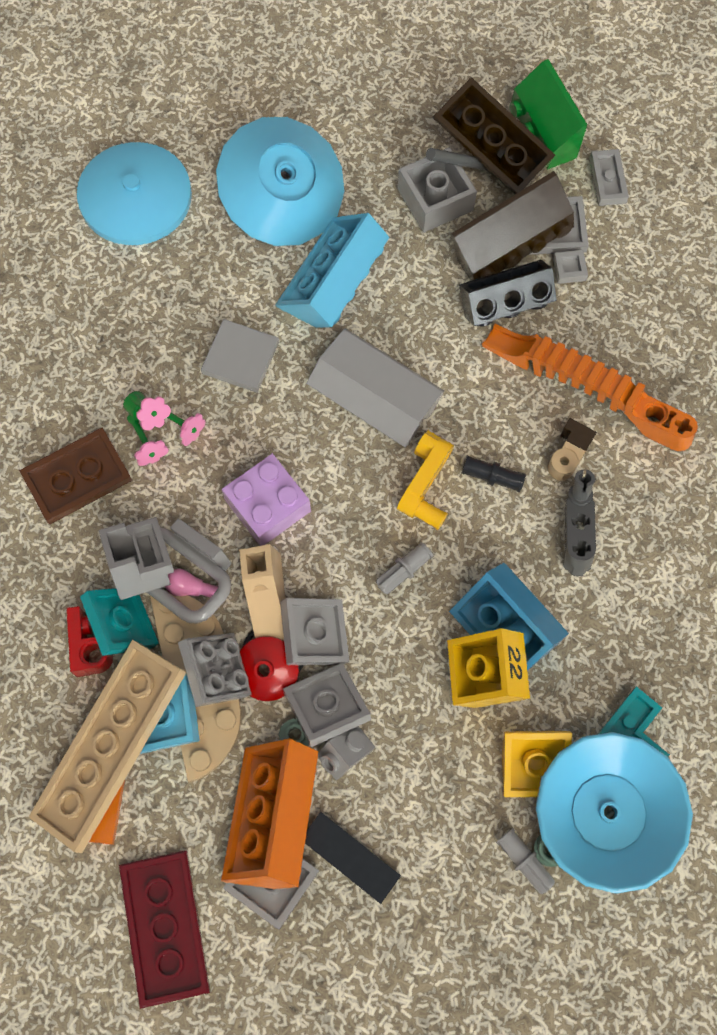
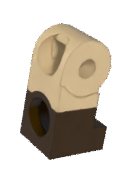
M569 418L560 435L566 439V442L562 449L555 451L548 464L550 475L559 481L569 479L578 467L597 432Z

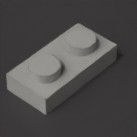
M619 149L592 151L589 159L598 205L626 204L629 195Z

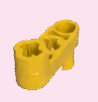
M427 430L414 451L415 455L425 461L398 503L397 510L411 518L417 517L436 530H439L448 513L426 502L424 496L452 453L454 445Z

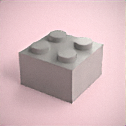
M450 147L444 149L445 151L452 152ZM425 157L400 168L398 172L397 189L423 233L474 210L477 190L462 166L431 161Z

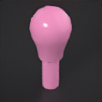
M174 569L173 573L168 574L171 585L165 586L166 590L174 596L188 595L199 597L203 595L212 597L218 589V586L204 583L202 579L195 577L184 569Z

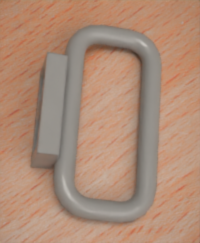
M178 518L170 527L174 533L160 527L164 542L214 578L219 584L218 589L205 605L196 611L187 608L163 588L147 593L181 620L198 624L210 618L230 594L232 584L226 570L232 563L221 548Z

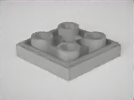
M223 319L203 363L201 372L206 376L258 393L279 344V338Z
M234 633L187 638L178 642L196 707L242 699L252 695Z

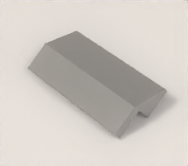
M346 328L342 330L319 358L306 383L404 447L411 443L422 421L430 417L444 393V390Z

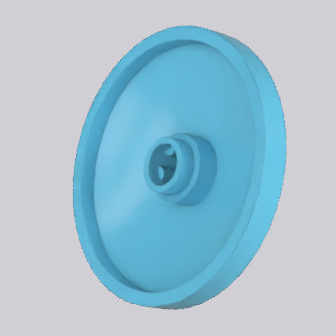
M144 142L123 143L104 150L88 163L79 178L77 186L78 205L87 225L102 238L123 245L148 244L170 234L181 224L187 215L192 197L189 176L181 161L168 150Z

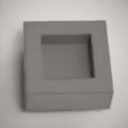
M583 250L554 253L553 263L558 284L587 280L588 271Z

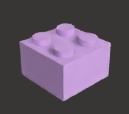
M273 453L222 488L226 503L260 546L267 544L311 512L309 498Z

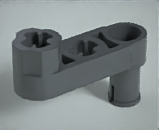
M583 470L575 474L574 485L569 489L565 505V557L563 565L573 576H583L591 569L596 552L595 502L593 501L592 491L595 475L589 470H586L584 478H582ZM576 522L583 523L584 529H578Z

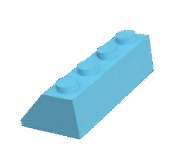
M369 213L334 217L275 306L315 328L332 327L339 321L341 312L346 304L355 296V290L361 281L368 276L369 269L375 259L382 254L389 236Z

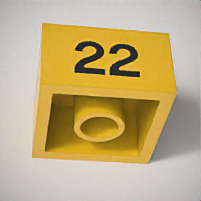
M501 628L447 640L452 702L454 706L479 708L530 699L523 633Z

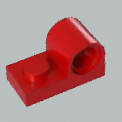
M80 606L66 608L70 672L76 677H83L107 671L113 663L114 656H102L98 662L89 663L90 653L100 648L96 638H87V635L92 634V627L88 617Z

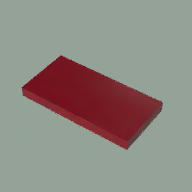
M180 851L119 865L140 1009L210 993L188 851Z

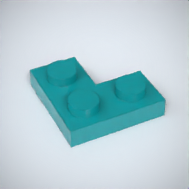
M636 686L598 734L615 732L640 738L667 757L670 755L643 733L661 711L662 707Z

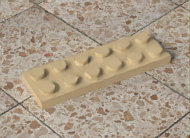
M132 640L31 811L29 818L73 852L83 853L186 675V671L139 642Z

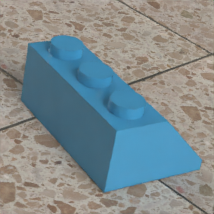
M505 563L488 571L449 611L469 635L501 628L523 633L527 671L569 634Z

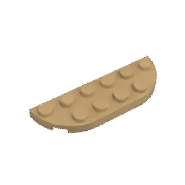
M150 595L162 657L186 671L178 642L187 638L224 634L221 625L214 614L206 621L198 624L185 622ZM172 595L192 611L199 610L204 606V604L188 595ZM239 699L196 707L200 742L181 745L189 783L212 773L224 762L238 739L241 727Z

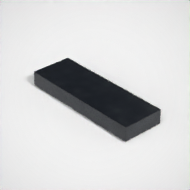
M322 812L319 813L307 829L305 844L378 903L381 904L401 877L399 873Z

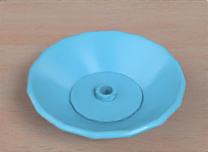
M261 117L240 127L223 146L216 168L218 195L230 219L251 238L273 246L301 245L322 234L331 220L338 216L345 193L342 166L331 144L311 126L289 117ZM281 172H287L290 179H284L281 176Z
M609 732L584 736L557 753L541 777L536 803L541 839L561 869L587 887L615 894L647 889L673 871L689 844L693 812L686 783L666 755L640 738ZM606 806H610L614 810V817L612 819H608L604 815Z

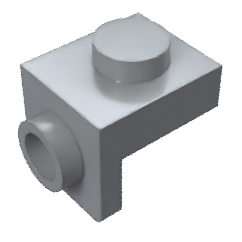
M357 726L330 739L318 752V759L321 761L323 768L335 780H338L376 747L360 727Z

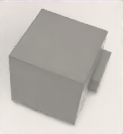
M157 517L127 526L121 523L99 530L108 566L120 600L171 585L168 574L173 573L174 570Z

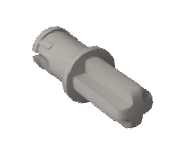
M420 542L418 546L402 559H395L396 563L377 578L376 584L383 593L389 594L407 578L412 579L414 577L413 573L434 557L431 550L423 542Z
M512 828L496 843L501 846L516 865L514 869L516 871L520 870L539 894L546 893L555 884L554 879L535 857L537 853L535 851L531 852Z

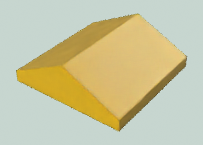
M504 731L502 748L504 797H538L541 777L557 753L572 744V732Z

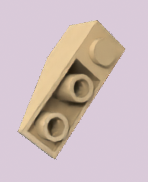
M271 544L240 549L242 583L255 638L272 636L284 641L280 601L285 599L281 554Z

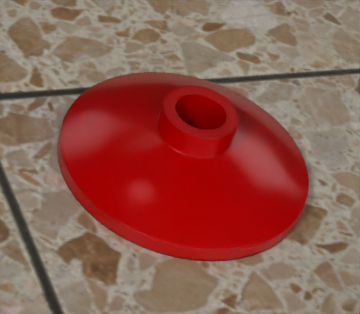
M262 636L249 641L240 650L239 653L245 673L248 676V684L252 694L250 697L260 701L278 700L285 696L283 688L297 682L299 665H287L283 640L272 636ZM261 664L269 667L270 672L268 676H263L260 673L259 667Z

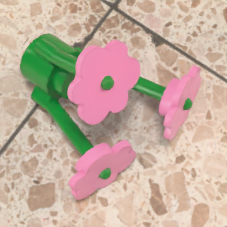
M140 391L130 393L125 398L123 407L129 413L127 421L134 427L143 444L140 450L135 453L138 465L153 464L169 451L162 440L149 442L142 428L151 430L154 426L162 427L164 419L168 418L181 426L180 437L182 438V444L188 446L192 440L195 441L200 434L199 432L204 428L205 420L202 419L203 416L198 413L195 417L191 416L183 420L171 413L170 407L164 404L165 401L162 397L158 396L152 399L146 397Z

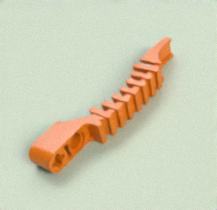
M494 324L487 339L482 343V347L525 370L529 368V360L533 361V371L536 376L541 377L546 367L547 378L553 380L556 372H558L560 382L565 384L567 379L570 378L572 379V387L578 389L580 384L585 386L584 393L590 396L593 391L598 392L597 401L604 403L608 397L611 399L610 410L617 412L620 409L624 411V414L640 430L641 434L675 451H685L692 445L698 429L695 418L648 396L644 391L646 385L638 382L637 386H635L631 381L632 377L628 375L623 377L618 374V370L612 367L610 370L607 369L605 363L600 361L595 363L592 361V357L586 354L581 356L578 354V350L573 348L568 350L565 348V344L560 342L555 344L549 337L541 338L537 334L532 336L520 335L497 324ZM648 417H655L659 422H652Z

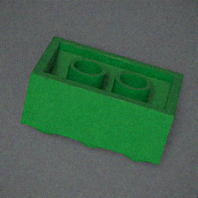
M546 59L514 88L509 107L511 114L518 118L531 133L555 154V157L547 167L548 170L577 159L588 124L549 59Z

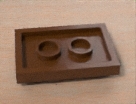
M103 427L19 470L49 525L133 481Z

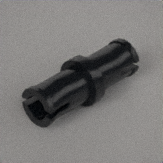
M468 455L461 472L463 475L466 474L487 481V485L493 486L497 484L517 492L521 491L526 477L525 473L501 467L498 462L494 461L491 464Z

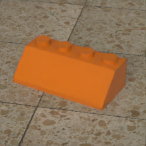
M290 738L245 748L221 881L270 889L299 887L319 751Z

